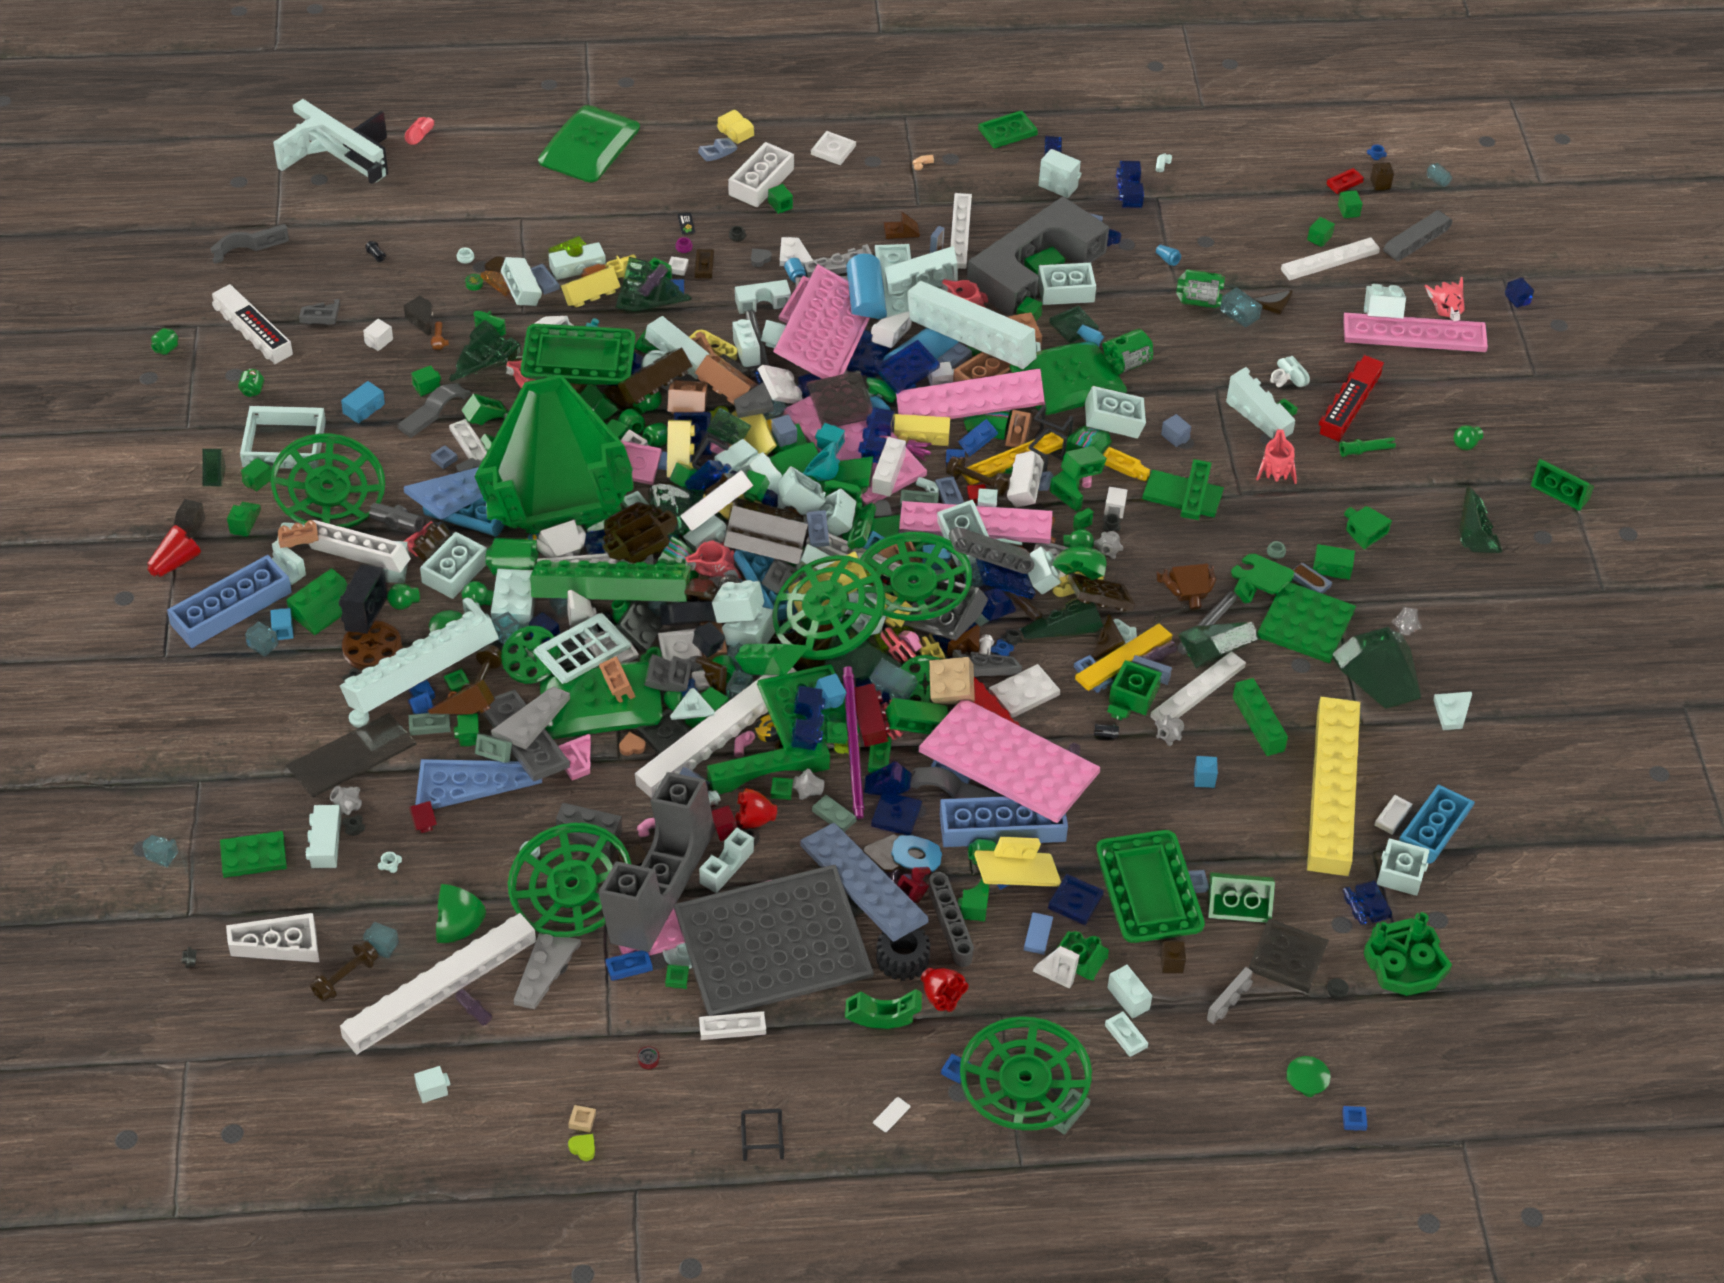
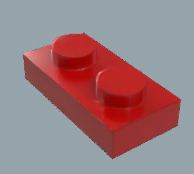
M1352 168L1328 179L1326 185L1336 194H1339L1363 183L1364 177Z

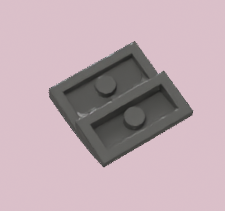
M652 654L649 660L645 686L664 691H686L692 662L673 656L670 661Z

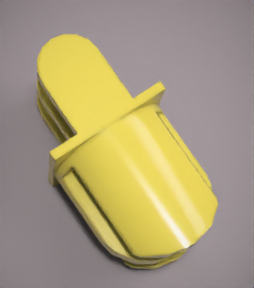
M634 254L619 258L617 255V259L605 264L607 268L614 267L617 278L623 277L624 280L625 275L642 269Z
M929 634V640L926 636L922 637L923 646L919 649L921 655H931L945 659L939 642H936L931 634Z

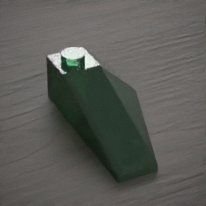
M1469 486L1466 488L1459 528L1460 542L1465 548L1469 547L1472 552L1501 553L1503 550L1499 537L1496 534L1493 535L1491 529L1494 526L1486 516L1488 513L1482 499Z
M1075 598L1065 603L1066 607L1062 610L1054 609L1050 612L1051 614L1048 618H1039L1020 630L1025 639L1094 633L1104 626L1094 602L1087 604Z
M1252 621L1194 626L1178 634L1196 669L1227 655L1231 651L1234 652L1261 639Z

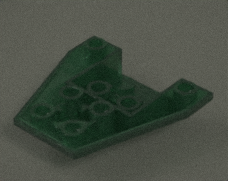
M1385 627L1353 636L1333 653V659L1340 670L1385 709L1421 698L1411 648L1402 634Z

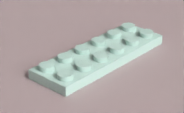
M909 244L875 245V256L881 262L887 317L908 312L907 292L888 294L885 267L910 260Z

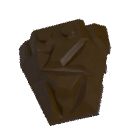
M636 502L604 520L606 536L603 539L606 544L603 545V549L612 559H624L633 564L642 562L651 554L659 553L664 547L669 545L670 540L667 535L674 532L678 520L669 510L663 513L659 507L653 510L651 505Z

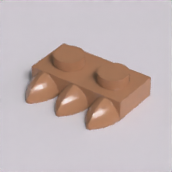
M309 520L305 523L304 527L300 523H295L291 529L285 525L280 527L278 530L280 548H291L295 545L319 541L316 523Z

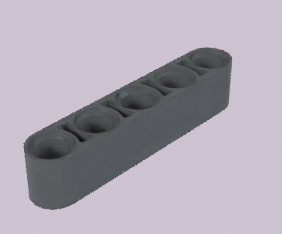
M1437 210L1388 241L1383 251L1394 260L1400 261L1446 232L1451 227L1453 220L1440 210Z
M956 527L949 532V539L957 552L1026 574L1034 569V562L1026 549L960 527Z
M935 872L929 878L930 886L928 891L955 964L961 967L969 966L973 959L974 947L948 877L942 872Z

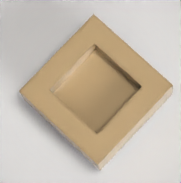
M574 1105L568 1124L569 1129L591 1133L596 1109Z

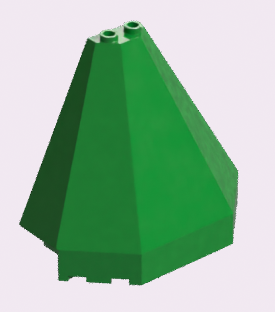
M562 375L524 383L474 476L483 499L486 501L487 519L500 520L503 525L515 529L520 527L531 535L539 534L542 530L575 520L576 526L606 520L610 516L614 507L617 508L624 500L626 493L633 490V469L624 444Z

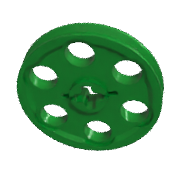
M527 626L517 630L507 639L502 649L501 660L505 671L511 678L520 683L533 684L544 680L552 674L533 652L537 646L542 644L544 639L554 638L550 631L539 626ZM528 633H533V634H534V637H533L532 640H530V641H525V640H524V639H525V636H526ZM517 645L518 651L514 654H510L509 649L512 646ZM558 646L547 650L555 660L560 658V648ZM525 648H527L529 652L533 653L534 658L537 660V662H535L533 658L529 657L528 652L525 650ZM520 663V668L517 671H511L513 664ZM536 668L537 674L533 677H529L528 672L531 669Z
M920 655L906 661L896 676L895 685L898 698L911 700L912 697L917 696L921 698V702L930 703V685H927L925 695L923 685L920 684H923L924 674H926V681L930 684V661L942 659L931 655ZM918 664L921 669L918 673H912L909 670L910 666ZM902 681H909L911 687L907 690L900 687Z

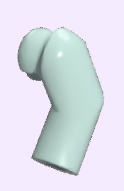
M1163 153L1158 156L1156 163L1157 172L1164 171L1165 163H1171L1172 155Z
M918 477L917 486L925 488L926 492L939 493L935 482Z

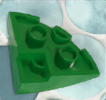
M814 442L806 443L782 451L770 457V461L782 476L790 466L803 473L808 464L818 455V451ZM807 476L810 479L817 482L818 484H820L822 491H824L825 482L827 480L819 481L812 476Z

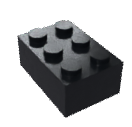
M361 564L357 572L354 573L352 581L348 583L346 591L340 596L339 606L342 609L341 620L344 622L345 631L366 634L369 632L387 600L383 567Z

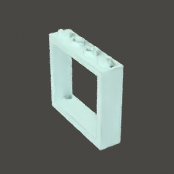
M250 406L240 452L242 467H246L258 458L272 468L275 459L280 454L278 452H251L257 424L317 426L315 434L324 433L326 423L324 408ZM314 443L312 453L299 454L303 458L318 454L321 451L322 443ZM289 455L283 461L280 468H293L297 462ZM319 460L308 464L314 469L318 467Z

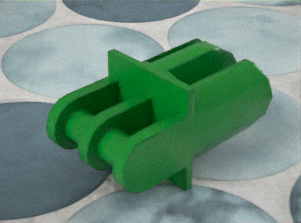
M482 311L474 312L475 328L481 330L483 335L486 332L497 336H504L506 334L505 319L491 315V311L488 313Z

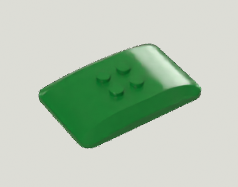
M591 105L582 106L548 143L539 156L538 162L545 168L589 183L596 182L638 133L640 124L635 120Z
M531 324L526 331L521 375L535 380L562 375L568 383L619 384L631 376L636 339L635 333L630 329Z
M1093 342L1074 343L1036 352V359L1024 369L1009 364L1012 373L1040 369L1046 405L1045 415L1085 406L1086 398L1092 386L1125 394L1127 392V388L1119 375H1117L1112 365L1106 360L1101 349ZM1039 405V406H1035V407H1036L1037 410L1039 411L1043 405Z
M649 661L620 663L636 696L630 699L627 694L621 696L622 702H619L616 696L612 695L599 665L567 683L562 684L554 674L540 681V695L551 687L570 693V700L549 722L545 730L552 739H560L659 724L663 717L660 690L645 686Z
M1169 830L1106 838L1097 843L1096 851L1110 901L1122 936L1127 942L1139 943L1197 934L1203 931L1205 921L1175 833Z

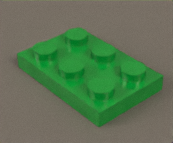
M1022 110L978 124V130L994 149L1038 135V129Z
M283 831L220 840L223 878L287 869Z

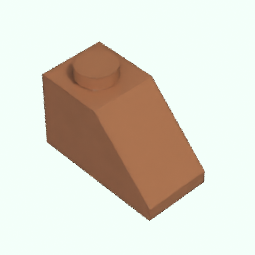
M1019 410L1012 411L1005 446L1015 448L1026 443L1033 413Z

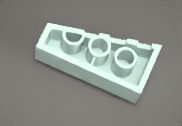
M954 246L885 267L888 294L907 292L919 281L935 287H941L944 279L958 281L957 259Z
M1247 367L1230 377L1226 402L1272 439H1274L1278 429L1284 430L1285 437L1293 433L1295 419L1280 403H1275L1273 395L1269 391L1265 392L1259 386L1261 382L1249 375L1250 370Z

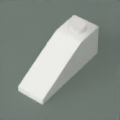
M909 311L883 318L877 324H874L871 330L873 335L872 342L892 348L911 328L912 321L910 320Z
M572 590L568 591L567 613L571 629L597 614L596 608H592L590 600Z

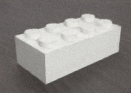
M765 142L728 179L729 195L758 207L768 197V189L778 186L794 170V154Z

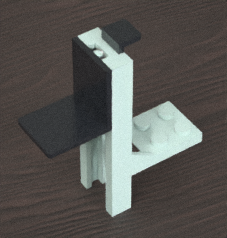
M302 99L293 105V110L306 120L302 124L298 123L294 129L273 142L277 167L281 171L307 154L328 151L367 176L371 184L388 175L385 147L379 144L387 138L385 116L382 111L351 130Z

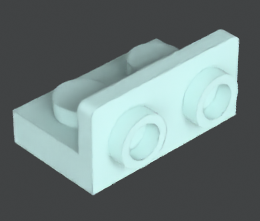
M279 540L272 543V560L289 577L290 585H293L306 575L304 561L288 547L280 548Z

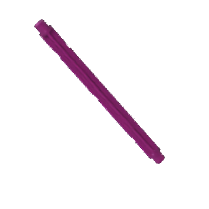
M844 667L842 678L846 691L845 707L853 798L852 810L856 819L864 818L863 811L865 807L863 805L854 674L852 673V667Z

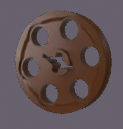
M374 621L367 634L348 631L342 640L345 660L351 666L360 670L374 667L379 664L380 660L396 655L398 650L402 649L401 636L398 630L382 621ZM372 629L380 630L378 633L370 632ZM355 635H360V636H362V637H361L360 639H358V640H353V639H352V637L355 636ZM388 637L396 638L395 640L390 642L385 640ZM351 650L359 651L357 654L354 655L349 654ZM387 651L392 652L390 656H383L382 654ZM367 658L374 659L371 663L364 662Z

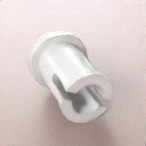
M982 635L979 638L980 648L978 654L989 657L994 640L990 635Z

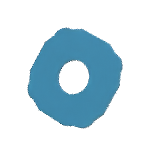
M901 835L894 841L892 848L894 861L905 868L929 867L931 872H934L940 866L942 852L940 847L930 840L912 835ZM911 848L920 849L925 853L926 857L923 859L913 858L909 855L908 850Z

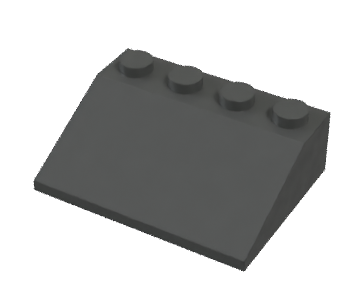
M949 580L937 582L936 589L946 591ZM954 581L952 593L962 594L965 584ZM970 586L966 597L951 611L927 620L905 621L902 626L956 641L979 618L988 598L979 588ZM931 595L929 598L924 599L926 605H930L941 597ZM946 599L939 606L930 609L929 612L940 610L955 600ZM906 601L912 607H918L916 602ZM910 612L909 615H918L921 612Z

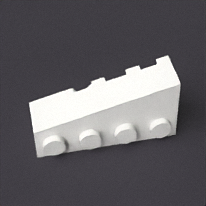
M313 913L226 925L231 956L319 962Z

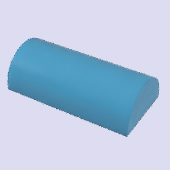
M858 254L852 257L846 265L851 313L881 320L887 317L881 262L872 254Z
M926 327L884 357L883 363L899 375L908 374L913 379L928 368V364H934L935 360L959 341Z
M483 497L442 519V521L495 537L501 533L504 527L500 520L487 519L486 501H484ZM423 507V513L425 516L439 519L437 516H435L433 513H431L429 510Z
M736 550L733 558L746 581L760 582L764 598L762 607L773 609L778 594L768 589L761 582L775 558ZM788 601L780 602L777 615L778 621L788 618ZM794 602L792 607L793 614L797 612Z
M1438 784L1402 833L1399 841L1430 849L1426 863H1433L1471 811L1475 802Z

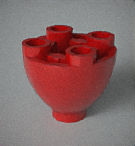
M746 788L743 792H739L737 804H740L739 813H736L735 821L740 829L758 828L769 821H775L777 805H773L763 794L755 790Z
M928 968L921 976L925 995L938 1011H953L957 1006V1002L969 988V984L965 981L964 976L951 969Z

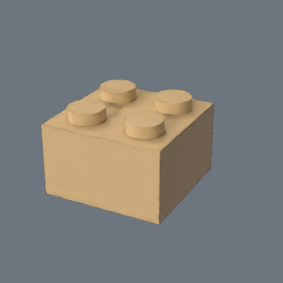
M969 657L930 661V693L933 703L949 705L958 704L961 700L975 702L974 667Z

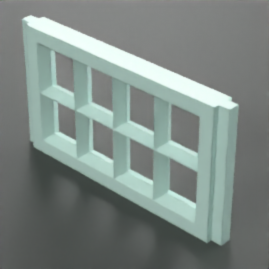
M601 613L537 646L533 652L563 684L631 647V643ZM595 624H598L606 632L598 638L588 630V628ZM582 631H585L592 639L591 642L582 645L574 637ZM608 636L618 645L609 651L599 642ZM569 638L579 647L570 653L561 645L562 642ZM595 643L604 652L596 658L586 649ZM558 646L565 656L555 660L547 650ZM580 651H583L590 659L589 662L580 665L573 658V655ZM567 658L577 667L568 673L558 664Z

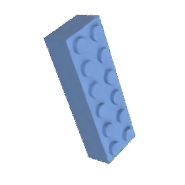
M266 555L167 609L170 624L184 641L193 648L292 593L290 580L271 557Z
M1007 797L941 799L939 815L943 847L969 846L975 839L993 840L997 845L1000 837L1039 838L1040 843L1066 842L1068 831L1066 813L1056 823Z

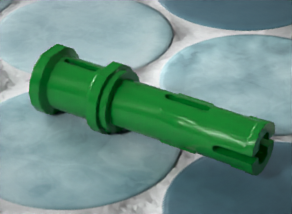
M1390 437L1368 441L1356 439L1354 442L1342 441L1339 443V452L1341 457H1346L1352 454L1361 455L1363 452L1394 449L1396 443L1392 442L1395 441V438Z

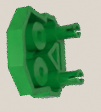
M1420 912V915L1417 913L1415 919L1410 918L1389 924L1381 922V925L1377 923L1376 927H1373L1371 937L1365 945L1364 957L1369 967L1375 971L1378 983L1382 989L1409 996L1435 989L1450 972L1452 963L1439 947L1440 939L1434 928L1427 926L1429 917L1426 913Z

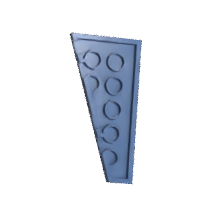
M479 467L404 486V493L442 520L483 497L474 477Z
M421 759L415 805L431 801L432 808L436 809L540 784L543 778L533 782L518 761L503 763L500 761Z

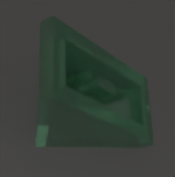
M203 448L202 486H222L226 468L222 449Z

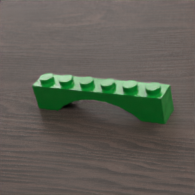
M823 739L803 746H795L787 751L782 748L708 765L707 780L710 782V790H715L720 795L732 792L754 778L773 772L806 771L810 769L812 773L828 770L830 769V753Z

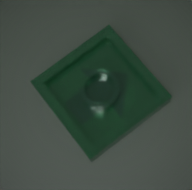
M1079 305L1055 315L1049 320V323L1069 344L1082 338L1077 334L1082 325L1097 331L1099 330V326Z
M719 408L706 431L734 445L740 440L745 439L751 425Z

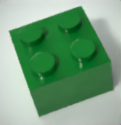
M1125 660L1111 686L1109 703L1123 706L1146 716L1160 688L1162 673Z

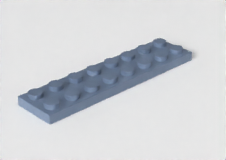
M835 823L800 840L801 847L821 868L836 864L847 895L893 942L928 923V916Z

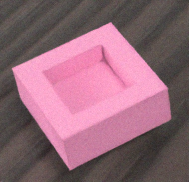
M903 631L898 635L901 640H905L912 651L916 652L922 647L916 633Z

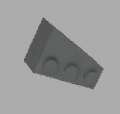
M562 803L556 817L557 826L567 823L593 824L608 830L618 839H620L623 831L622 816ZM567 833L568 839L575 844L595 847L599 836L589 833ZM607 841L601 851L608 857L610 862L616 847Z

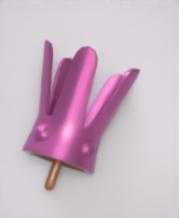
M910 439L906 448L912 454L926 461L923 457L930 455L931 452L921 447L930 446L932 443L916 442Z

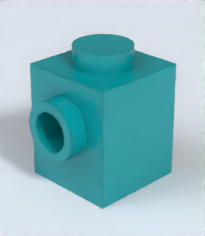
M824 423L815 435L817 448L823 450L830 443L835 442L837 455L845 443V430Z

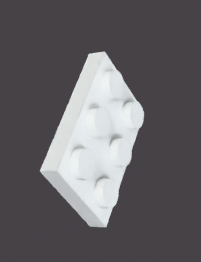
M767 365L757 368L772 400L791 404L803 400L802 392L796 386L794 375L791 371Z
M1037 664L989 687V693L994 695L1002 708L1007 709L1011 718H1014L1059 696L1060 689Z

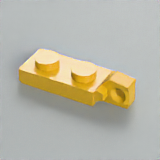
M1108 447L1103 453L1107 458L1105 466L1132 478L1137 477L1142 481H1147L1150 477V469L1144 467L1140 460L1111 447Z

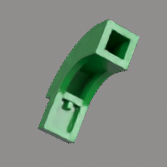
M915 989L898 999L878 1000L860 991L846 999L845 1018L870 1028L889 1029L908 1025L913 1022V1015L921 1011L922 992Z

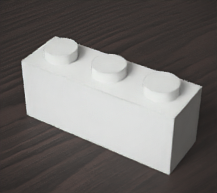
M891 437L887 438L872 478V493L891 496L906 455V441Z
M1033 451L1016 454L1015 462L1013 463V472L1010 477L1007 497L1015 508L1036 503L1044 461L1040 455Z

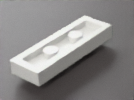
M764 1011L699 1017L701 1040L766 1035Z

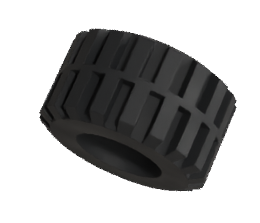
M918 928L894 942L882 931V935L878 937L876 953L879 969L881 971L884 970L886 976L891 975L894 980L897 978H901V981H905V978L913 980L915 975L917 977L921 976L922 971L927 969L930 958L929 937L925 935V931ZM905 948L911 950L912 953L902 955L894 950Z

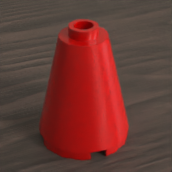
M174 525L169 530L147 562V570L152 576L162 577L199 556L201 552L199 546L192 538L189 539L185 535L186 532L179 526Z

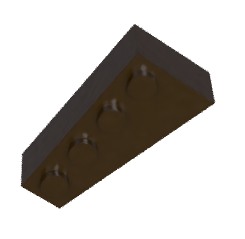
M681 347L668 351L664 356L654 360L652 364L642 368L640 373L637 372L617 385L628 404L633 402L638 404L645 400V395H653L660 391L659 387L663 384L668 386L673 383V378L676 376L680 378L689 373L688 369L693 366Z

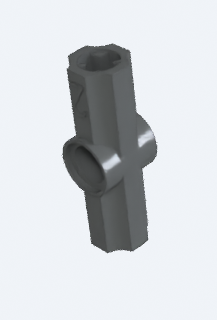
M373 503L369 512L370 518L385 522L393 530L401 527L414 532H420L425 522L422 516L409 513L401 505H396L393 508Z

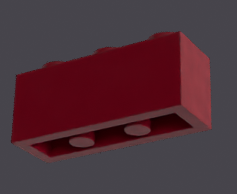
M874 683L854 688L856 713L864 746L888 742L887 733H890L888 721H883L886 713L884 705H879V702H883L880 690L876 691Z

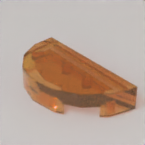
M495 271L481 272L480 277L505 297L510 293V289L501 273Z

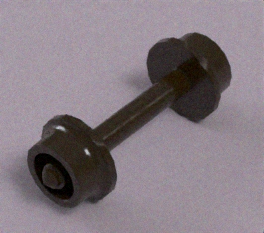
M953 456L947 463L946 473L953 476L955 480L961 474H964L989 485L992 490H998L997 496L1002 497L1006 490H1008L1009 480L1003 477L1002 473L996 474L994 479H991L964 467L966 459L962 456L960 458Z
M486 645L477 652L476 659L482 666L474 684L485 679L489 668L496 669L500 667L502 653L497 647ZM473 683L464 684L461 690L473 685Z
M363 941L359 945H353L352 949L356 957L329 979H326L321 974H317L316 980L310 985L314 996L322 1002L329 998H335L337 994L333 986L361 963L367 968H372L374 966L373 962L379 957L372 944L368 941Z

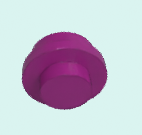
M681 237L677 240L675 248L678 252L687 253L692 250L693 244L689 238Z

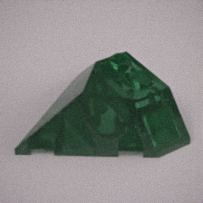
M629 257L621 292L619 293L615 308L636 312L689 301L692 297L688 294L684 295L679 290V287L660 271L656 272L652 269L649 262Z
M484 320L471 332L469 336L471 340L468 345L464 346L455 365L456 372L451 374L449 381L452 382L488 369L506 365L508 361H513L521 353L520 343L511 337L506 340L500 336L493 325Z
M853 629L845 630L850 640L859 633ZM838 635L832 637L828 649L843 644ZM867 639L854 650L842 656L825 660V665H832L841 684H844L842 678L844 667H852L854 678L864 680L888 675L891 671L899 670L903 665Z

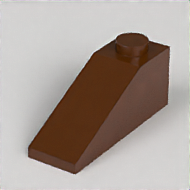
M482 679L434 704L428 712L430 714H474L478 711L483 713L491 708L490 704L495 701V698Z

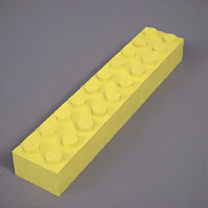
M1320 697L1316 719L1307 871L1349 876L1353 857L1360 702Z

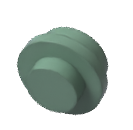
M1274 541L1267 547V554L1271 558L1280 559L1285 556L1286 548L1283 543Z

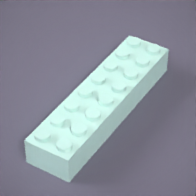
M919 281L907 291L911 321L1021 369H1024L1036 359L1034 328L923 281Z
M473 611L467 612L462 616L463 618L447 623L445 628L432 631L429 634L430 636L425 639H418L413 642L412 646L398 650L396 655L380 660L378 665L365 668L358 676L347 678L345 683L340 685V688L348 706L365 714L499 639L491 618Z

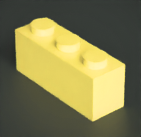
M614 267L600 270L561 285L568 306L574 305L575 308L584 305V301L588 299L590 301L600 299L601 294H613L616 292L615 289L620 287Z
M895 414L894 435L898 439L904 440L906 443L911 439L916 442L948 446L950 417Z
M668 421L667 477L671 476L676 462L693 468V462H690L691 455H694V444H691V436L695 435V425H691V421Z

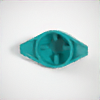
M835 442L825 447L808 464L803 472L804 475L812 476L819 481L830 480L836 476L840 461L836 457Z

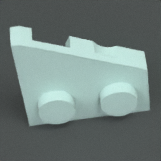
M1472 692L1434 695L1433 700L1443 730L1463 728Z

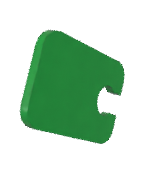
M1248 554L1242 559V563L1253 565V569L1244 570L1236 565L1231 570L1233 578L1239 580L1241 577L1246 576L1256 588L1270 594L1279 593L1294 578V571L1257 554Z

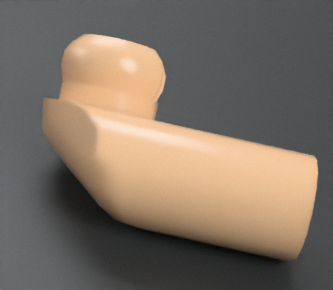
M933 155L920 156L913 160L915 170H921L923 168L922 164L934 163Z

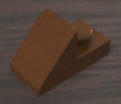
M901 212V221L884 222L886 239L920 237L918 223L904 212Z
M976 625L964 632L956 641L948 642L947 656L952 659L954 650H961V654H964L966 651L969 654L971 652H978L980 626Z

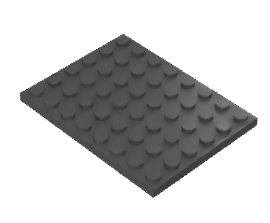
M836 864L674 904V911L708 1016L728 1015L872 978L874 975Z

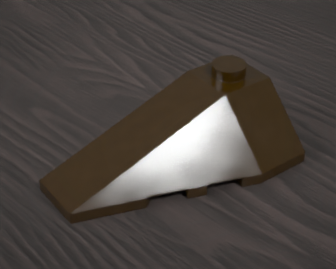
M698 575L697 578L691 579L684 594L690 602H712L719 588L712 580H709L708 576Z
M796 631L783 634L794 645H806L807 637L800 635ZM775 632L767 644L782 643ZM832 637L815 639L813 650L830 649ZM800 657L792 668L796 671L824 666L827 659L812 660Z

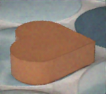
M631 732L619 744V751L624 756H629L633 753L641 754L646 749L645 741Z

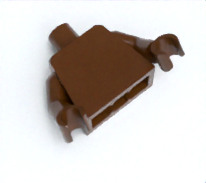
M1208 563L1172 567L1169 575L1167 569H1164V574L1156 572L1157 581L1163 583L1174 596H1177L1179 601H1189L1191 610L1201 608L1200 599L1206 598L1216 582L1214 566H1211V569H1209Z

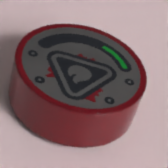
M650 1046L640 1049L637 1055L638 1064L644 1069L655 1068L659 1063L658 1050Z

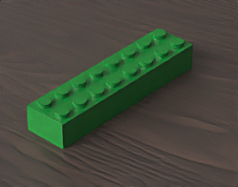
M541 560L536 563L530 575L531 597L568 598V591L572 590L586 599L686 602L688 598L685 596L684 591L691 581V566H686L684 563H677L675 565L656 563L655 565H650L645 562H638L636 564L618 562L613 564L607 561L597 563L579 561L576 563L568 560H561L559 562Z

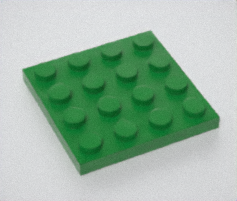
M1289 582L1277 593L1258 631L1257 638L1330 664L1355 612L1356 606Z
M831 664L758 680V689L785 751L793 749L795 746H803L823 739L826 741L825 725L827 721L847 723L845 698L840 706L824 709L815 692L818 679L835 674ZM857 723V729H858V734H859L860 728H859V725H858V723Z

